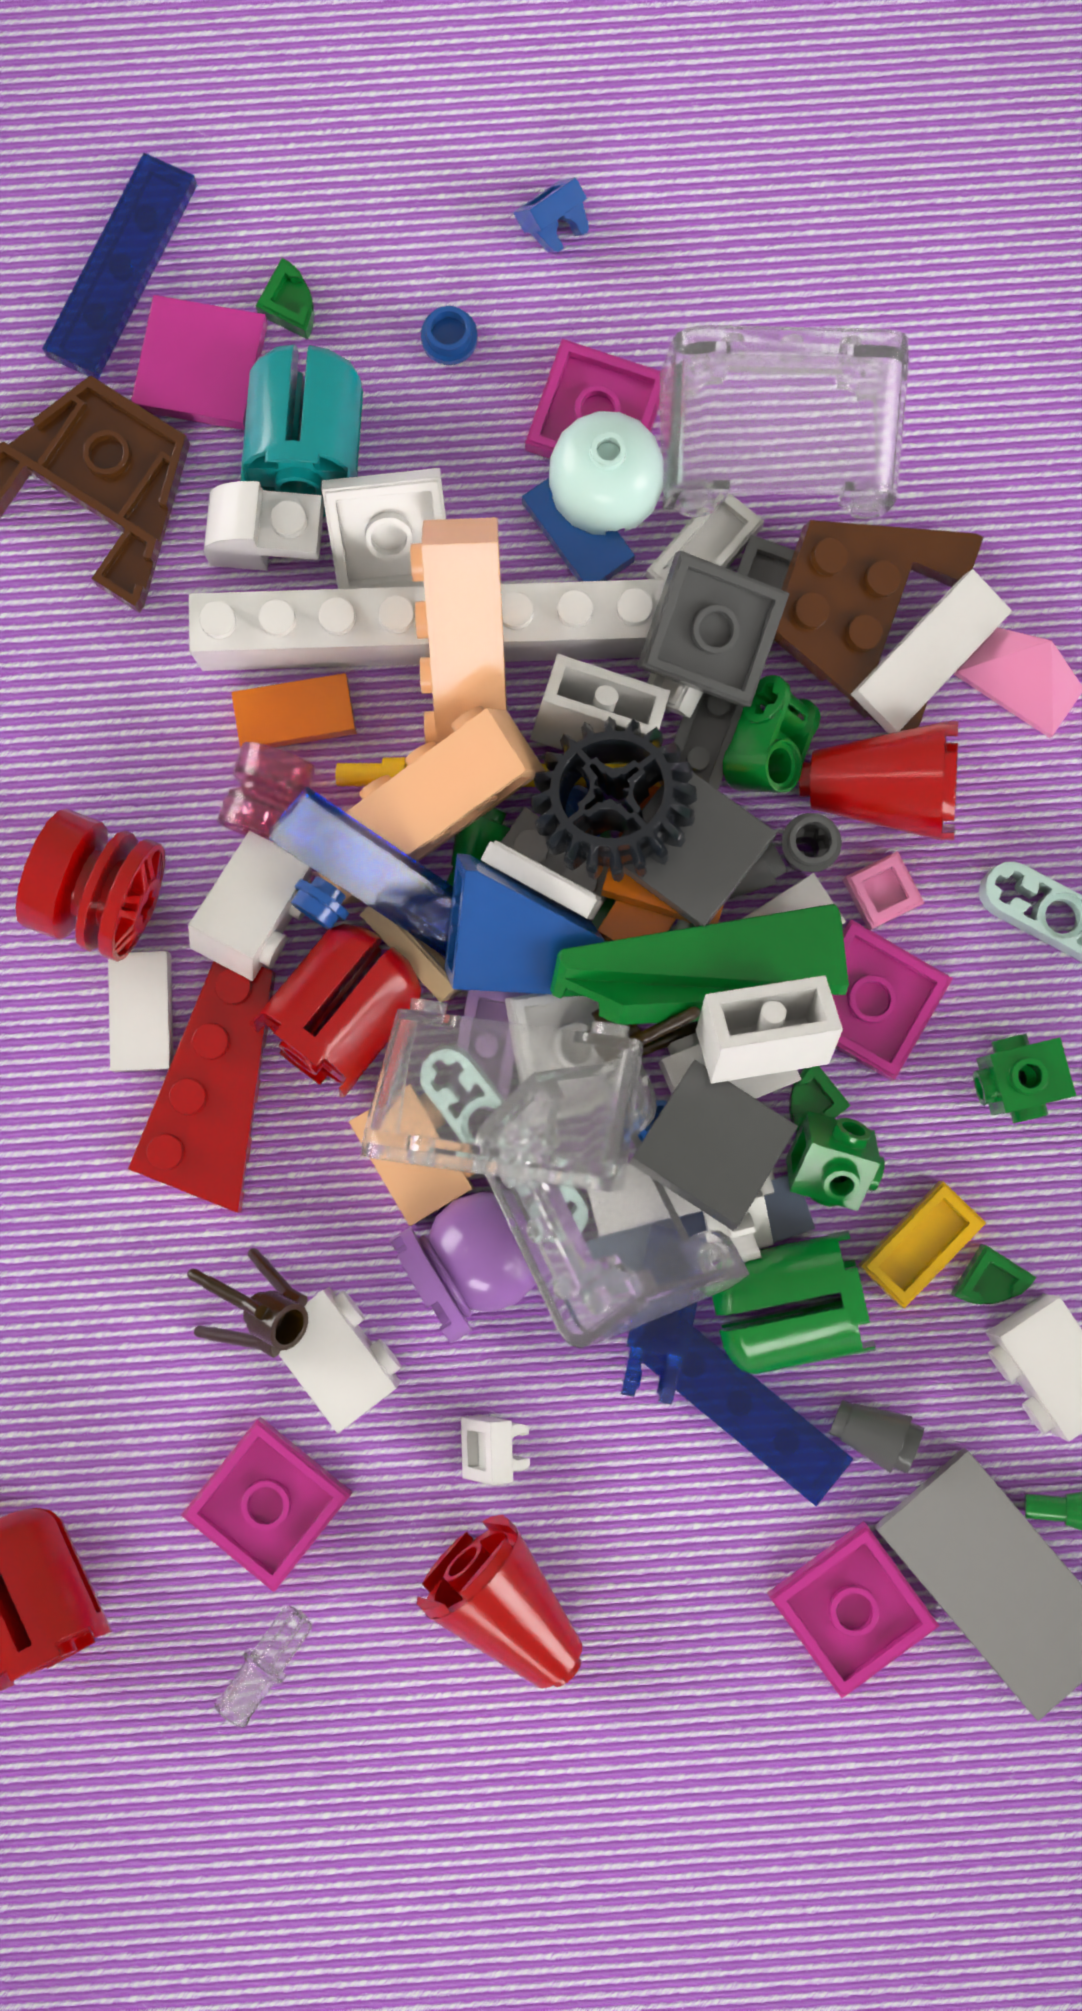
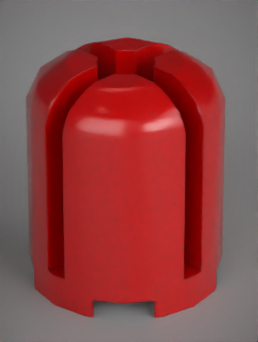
M345 923L327 930L250 1023L257 1033L266 1024L282 1040L279 1044V1047L282 1049L279 1054L317 1084L321 1085L327 1076L341 1084L339 1087V1096L341 1098L348 1094L360 1076L418 1006L422 990L420 981L410 962L397 949L392 947L380 957L382 949L378 946L382 942L380 936L367 928Z
M41 1508L23 1509L0 1518V1691L14 1686V1681L27 1673L33 1674L46 1667L48 1669L95 1643L94 1638L112 1632L64 1522L51 1510Z

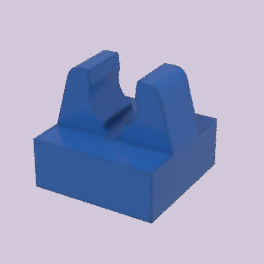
M576 177L557 181L513 212L523 232L530 233L549 253L560 252L564 249L562 242L557 236V227L559 225L557 220L567 222L575 236H582L589 230L583 202L588 198Z

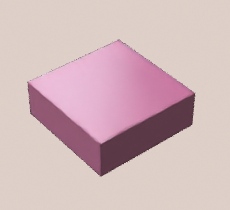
M898 851L843 879L851 898L869 930L875 929L924 904Z

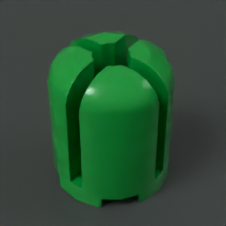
M849 1230L761 1249V1258L737 1264L734 1255L729 1256L718 1265L712 1281V1299L716 1316L737 1314L841 1292V1297L723 1323L721 1325L722 1329L719 1330L723 1348L730 1360L739 1369L746 1373L760 1374L876 1351L874 1340L861 1341L858 1325L870 1323L858 1267L856 1266L855 1259L843 1262L839 1241L851 1239Z

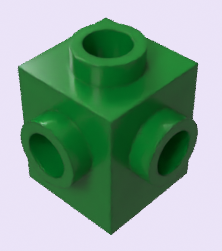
M1027 1033L991 1042L994 1054L976 1058L979 1070L973 1072L975 1091L980 1103L983 1106L989 1105L991 1116L1010 1113L1012 1123L1027 1121L1049 1115L1046 1103L1076 1096L1061 1037L1029 1044Z
M807 1111L786 1156L790 1192L810 1197L815 1202L824 1206L833 1207L838 1205L858 1211L867 1191H875L878 1188L884 1172L885 1160L884 1157L879 1156L875 1130L868 1129L864 1124L854 1119H834Z

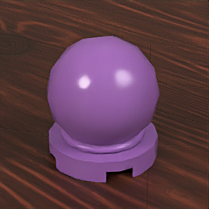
M479 1192L455 1199L436 1216L428 1238L421 1236L418 1239L412 1228L409 1227L389 1239L394 1249L399 1253L397 1257L426 1307L431 1306L442 1324L440 1329L451 1344L472 1331L466 1317L471 1315V1310L495 1312L518 1303L535 1286L544 1267L545 1239L538 1220L522 1203L497 1193Z

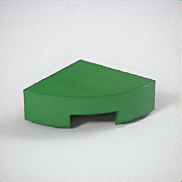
M281 258L255 307L257 313L265 314L267 320L308 340L314 324L312 296L300 271L289 261Z
M820 1066L803 1068L799 1072L801 1080L793 1083L790 1092L789 1113L791 1122L798 1126L795 1130L796 1134L807 1111L835 1119L851 1106Z
M981 1244L950 1295L974 1304H996L1021 1295L1032 1285L1037 1277L987 1245Z

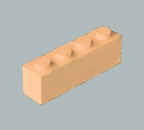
M498 517L423 520L422 542L411 543L413 582L424 581L425 601L415 602L417 639L428 638L430 657H420L421 693H433L434 711H424L425 743L435 741L438 744L455 732L451 726L452 723L462 714L475 707L482 706L484 710L491 708L507 711Z
M478 706L465 712L452 723L451 726L455 732L438 744L435 741H430L418 747L405 758L408 766L392 778L389 775H385L372 781L360 791L359 795L362 800L348 811L344 808L333 811L315 824L314 827L318 833L301 846L320 877L335 886L346 896L341 905L363 902L531 782L535 777V773L545 772L508 711L491 708L484 710L482 706Z

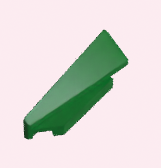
M828 904L709 924L705 927L697 926L565 948L557 955L550 991L553 996L559 999L562 997L585 996L599 1002V1017L617 1025L660 1023L694 1006L698 1007L701 1013L705 994L824 975L832 995H846L849 982L841 913L835 904Z

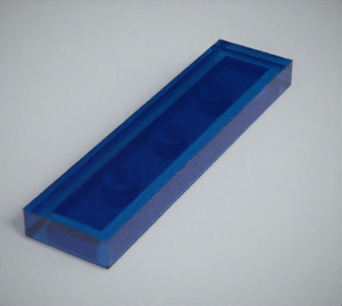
M143 152L42 348L47 358L86 376L91 375L97 380L99 379L198 186L193 174Z
M306 786L270 828L269 840L446 957L453 886Z
M666 1303L663 1304L629 1346L628 1351L815 1506L819 1504L854 1460L751 1373H746L739 1369L722 1349Z

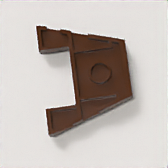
M90 375L33 418L32 421L35 425L10 444L4 441L0 443V518L28 477L34 475L121 530L123 533L91 579L96 586L140 613L145 606L190 443L185 434Z
M810 520L802 528L781 590L788 592L789 596L774 641L819 680L824 681L826 679L850 700L849 705L864 718L869 716L880 725L851 693L879 664L910 570L953 587L964 574L973 569L984 537L976 533ZM928 701L900 731L920 726Z

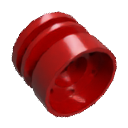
M69 809L58 810L46 822L37 836L25 862L16 898L17 921L23 927L58 940L68 937L75 929L76 943L81 949L90 952L98 948L99 953L103 957L119 962L125 959L136 946L153 914L163 880L165 849L162 844L149 839L138 842L135 835L128 831L116 833L108 842V829L103 822Z

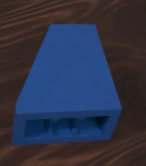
M457 854L444 967L452 989L552 995L550 988L557 955L562 949L607 942L604 941L592 921L469 854Z

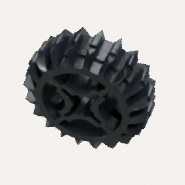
M609 716L604 724L605 731L594 733L593 727L584 722L581 727L583 739L578 742L572 737L563 734L560 739L564 752L563 755L546 751L544 762L549 771L535 773L534 784L541 793L532 796L531 806L535 813L541 815L535 821L539 835L549 836L546 842L548 851L554 856L565 853L564 862L568 869L574 871L586 861V871L589 878L595 881L601 875L603 867L606 866L610 867L613 880L620 882L624 876L623 865L634 864L635 872L639 876L644 877L647 874L646 858L651 856L656 862L663 865L669 860L668 851L664 843L674 847L683 846L685 834L680 827H688L694 824V810L689 805L697 801V790L695 786L688 783L693 778L691 765L688 762H678L681 758L680 747L675 742L662 746L663 735L657 727L641 737L640 723L634 718L628 723L625 731H617L615 720ZM616 762L629 763L619 768H612L605 765L608 763ZM583 777L586 781L588 794L577 803L579 810L568 818L566 816V804L569 794L576 782ZM659 782L664 789L663 800L655 816L647 823L643 819L642 810L639 805L650 796L649 788ZM601 788L608 796L612 795L616 800L624 798L626 809L621 803L616 804L612 799L604 801ZM609 830L620 831L627 835L618 838L597 837L599 834Z

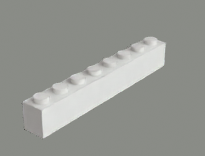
M663 579L501 584L505 662L555 660L557 653L576 660L640 658L663 591ZM424 586L189 593V652L202 671L420 664V657H430L428 638L417 639L415 602L425 601Z

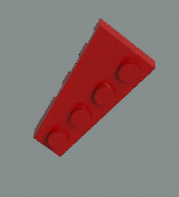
M213 961L128 1170L234 1212L242 1213L246 1165L250 1158L251 1131L255 1103L258 1102L263 1048L266 1046L268 1032L266 1024L257 1033L250 1023L273 997L276 973L273 970L261 967L254 980L251 981Z

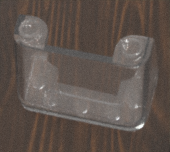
M698 325L678 332L673 337L659 375L661 453L664 461L663 510H679V513L684 516L701 517L713 513L714 506L721 504L726 499L728 493L838 495L839 506L844 510L850 511V515L853 518L872 519L884 515L885 512L892 508L897 499L909 366L908 337L905 333L891 329Z
M411 998L410 1010L397 1009L364 1128L360 1156L607 1192L624 1190L644 1044L640 1040L628 1038L629 1026L592 1022L591 1033L464 1017L446 1014L448 1003Z
M639 1059L534 1074L482 1123L476 1136V1154L481 1168L557 1330L565 1341L579 1348L608 1340L727 1290L750 1274L736 1246L729 1236L723 1232L710 1229L689 1238L664 1186L629 1163L641 1144L638 1134L649 1126L654 1119L657 1109L653 1085Z

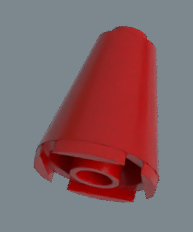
M944 721L813 750L811 762H803L799 779L800 797L810 798L812 810L941 841L954 840L955 824H943V821H955L958 743H946V736H958L959 722Z
M503 1514L491 1516L481 1521L488 1528L486 1532L476 1539H473L468 1532H465L439 1557L422 1583L429 1592L427 1599L417 1597L416 1604L429 1619L538 1688L545 1689L553 1685L561 1687L576 1675L581 1666V1659L579 1657L583 1648L582 1642L516 1525Z

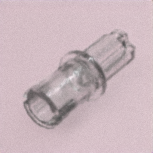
M290 1605L283 1607L254 1649H246L242 1655L245 1663L222 1696L214 1703L217 1712L228 1722L241 1728L247 1726L250 1717L273 1684H281L284 1681L286 1675L283 1670L312 1630L311 1621L302 1611Z

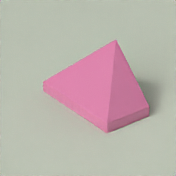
M998 627L954 673L955 676L1048 738L1054 735L1082 693L1081 683L1052 640Z

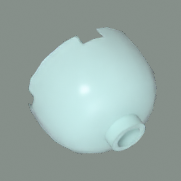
M597 411L577 418L561 433L550 457L549 486L556 509L572 526L594 535H606V531H618L625 528L624 532L634 529L653 513L662 493L664 475L663 456L655 436L640 420L621 412Z

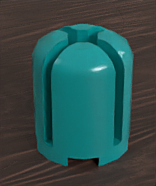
M296 344L278 346L260 356L250 370L240 481L260 482L264 491L322 495V480L358 477L363 402L362 382L349 360L327 348L309 345L307 350L304 382L303 373L298 372L299 353ZM324 507L323 517H326L325 507Z

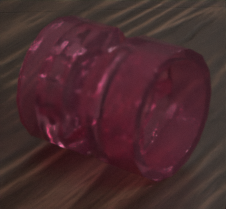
M254 742L242 743L232 773L241 784V787L230 789L228 795L224 797L217 822L227 829L245 836L250 830L279 846H291L298 824V811L291 803L306 799L316 769L315 766L307 760L281 749Z

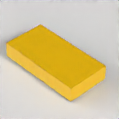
M938 1181L858 1266L899 1307L905 1309L986 1222L944 1181Z

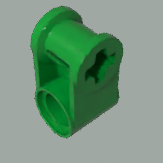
M769 675L760 679L751 706L743 707L732 741L723 759V774L726 782L732 789L750 792L784 793L792 790L800 779L802 765L812 738L819 727L821 715L819 708L813 702L804 698L798 699L791 693L790 685L782 677ZM761 704L765 707L764 711L760 708ZM799 713L804 717L803 720L798 717Z

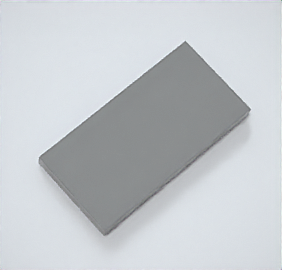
M963 1448L874 1525V1528L1032 1716L1039 1721L1082 1683V1584L971 1453Z

